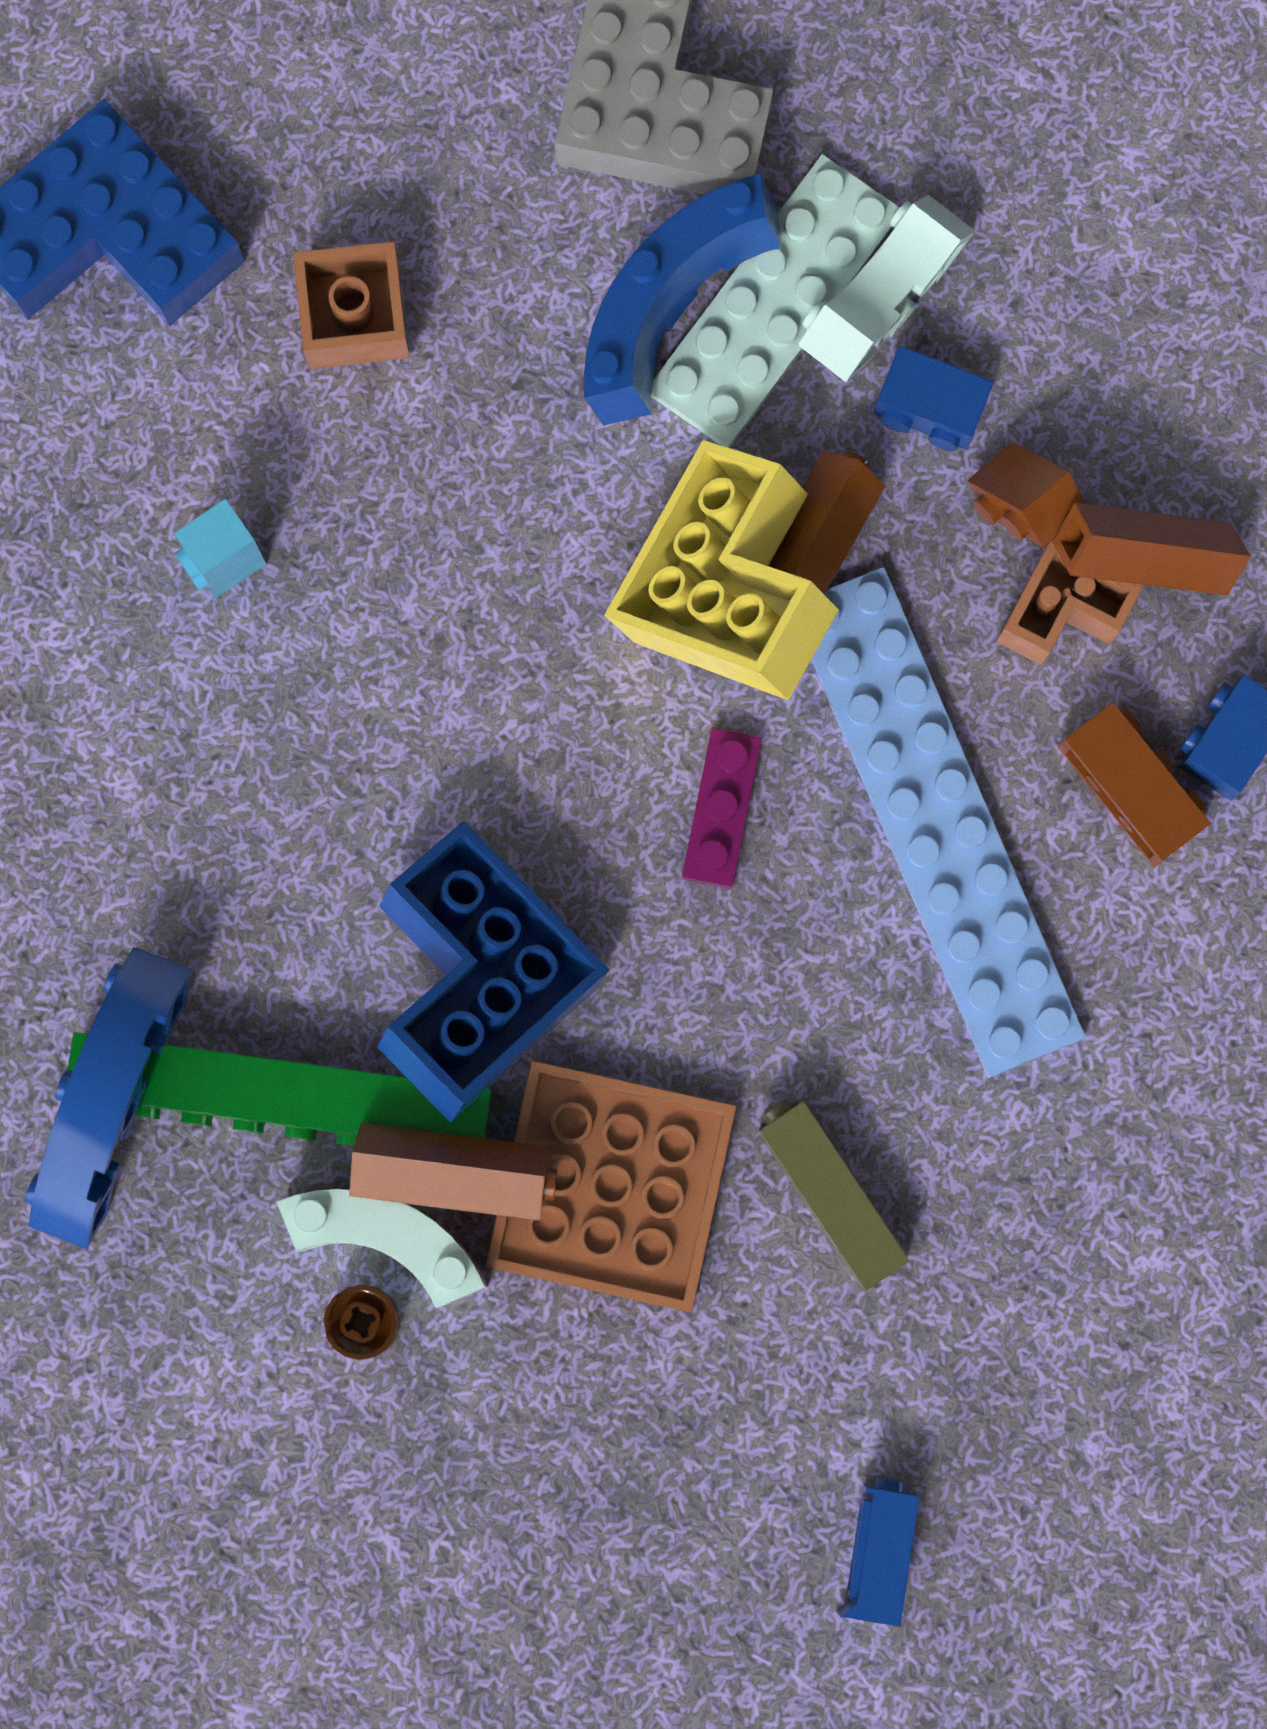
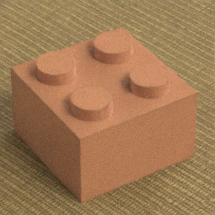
M395 241L293 253L303 352L309 369L410 358L400 266Z

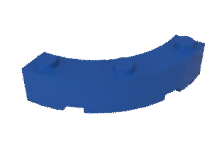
M761 173L731 182L685 206L645 239L613 280L592 326L584 368V398L603 426L652 414V382L658 360L655 354L665 330L674 326L683 311L698 295L697 288L721 268H723L724 272H727L748 259L782 247L777 206Z
M136 947L132 948L123 965L115 963L111 968L104 986V992L107 995L88 1033L73 1071L67 1069L63 1073L56 1089L55 1099L61 1101L48 1139L40 1171L33 1177L25 1197V1202L32 1205L29 1227L88 1249L110 1208L113 1187L120 1164L111 1160L116 1144L128 1135L145 1092L147 1080L141 1077L151 1056V1051L161 1054L170 1033L187 1004L192 973L191 968Z

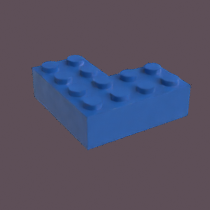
M103 99L0 187V290L28 320L104 255L170 327L245 261L238 242L116 110Z
M463 821L391 882L379 905L390 919L446 976L387 1027L377 1047L451 1123L597 989L610 969Z

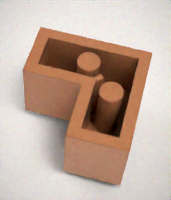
M1052 541L1047 545L997 643L1041 666L1050 654L1066 623L1110 645L1120 633L1143 586L1133 583L1070 576Z

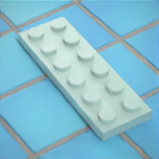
M821 154L777 213L782 247L762 253L739 264L654 378L651 397L719 445L731 448L802 352L803 348L798 344L808 330L802 324L809 312L819 301L825 304L831 301L863 269L893 229L889 224L900 207Z

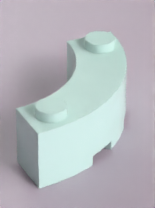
M930 195L924 196L913 204L906 201L900 207L889 224L894 228L893 232L869 262L831 301L826 304L819 301L809 312L802 324L808 330L798 345L845 382L857 374L875 356L876 351L871 347H879L889 336H894L917 308L918 304L911 300L915 293L922 297L935 282L937 283L975 232L973 228Z
M348 1189L316 1190L297 1194L276 1202L296 1251L303 1252L319 1246L342 1243L357 1244L378 1250L392 1257L414 1274L429 1294L435 1308H440L487 1288L479 1268L458 1240L438 1222L422 1211L405 1203L349 1196L350 1190Z

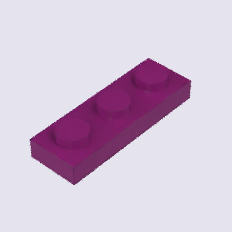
M711 728L682 880L732 889L762 737Z

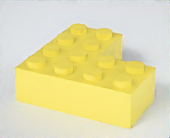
M702 440L604 616L636 644L789 701L839 611L812 581L769 567L772 558L808 493L781 464Z

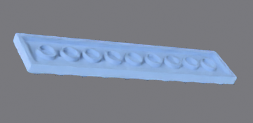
M882 567L827 589L825 596L839 611L811 661L987 1077H993L1085 1039L1084 1032L885 568Z

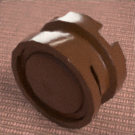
M368 1285L347 1287L335 1295L326 1307L323 1319L326 1338L332 1348L344 1357L357 1360L377 1357L389 1349L397 1338L400 1326L398 1308L391 1296L380 1288Z

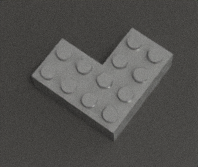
M587 0L555 140L556 164L706 195L731 182L758 173L774 89L679 70L694 0Z

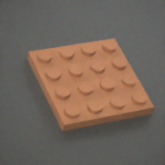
M532 1061L514 1142L550 1147L548 1168L558 1169L554 1201H543L540 1221L497 1215L485 1267L692 1313L736 1106Z

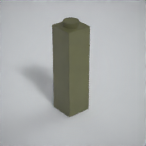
M786 1100L762 1116L767 1126L758 1131L759 1136L862 1291L868 1290L910 1262L804 1101L793 1108L790 1102Z

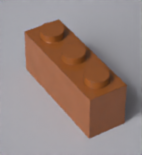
M1112 702L1065 738L1058 749L1155 868L1211 824L1205 816L1208 813V809L1193 790L1187 789L1185 791L1172 776L1175 773V768L1169 758L1157 748L1152 751L1140 736L1143 733V729L1135 716L1125 708L1120 711Z

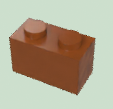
M1014 442L1010 443L967 480L977 497L973 501V505L987 523L994 525L997 522L1003 525L1017 540L1021 541L1023 538H1026L1042 548H1045L1055 539L1074 502L1086 503L1068 470Z

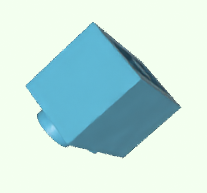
M226 498L173 533L182 547L174 554L198 591L208 586L215 598L266 565L254 538Z

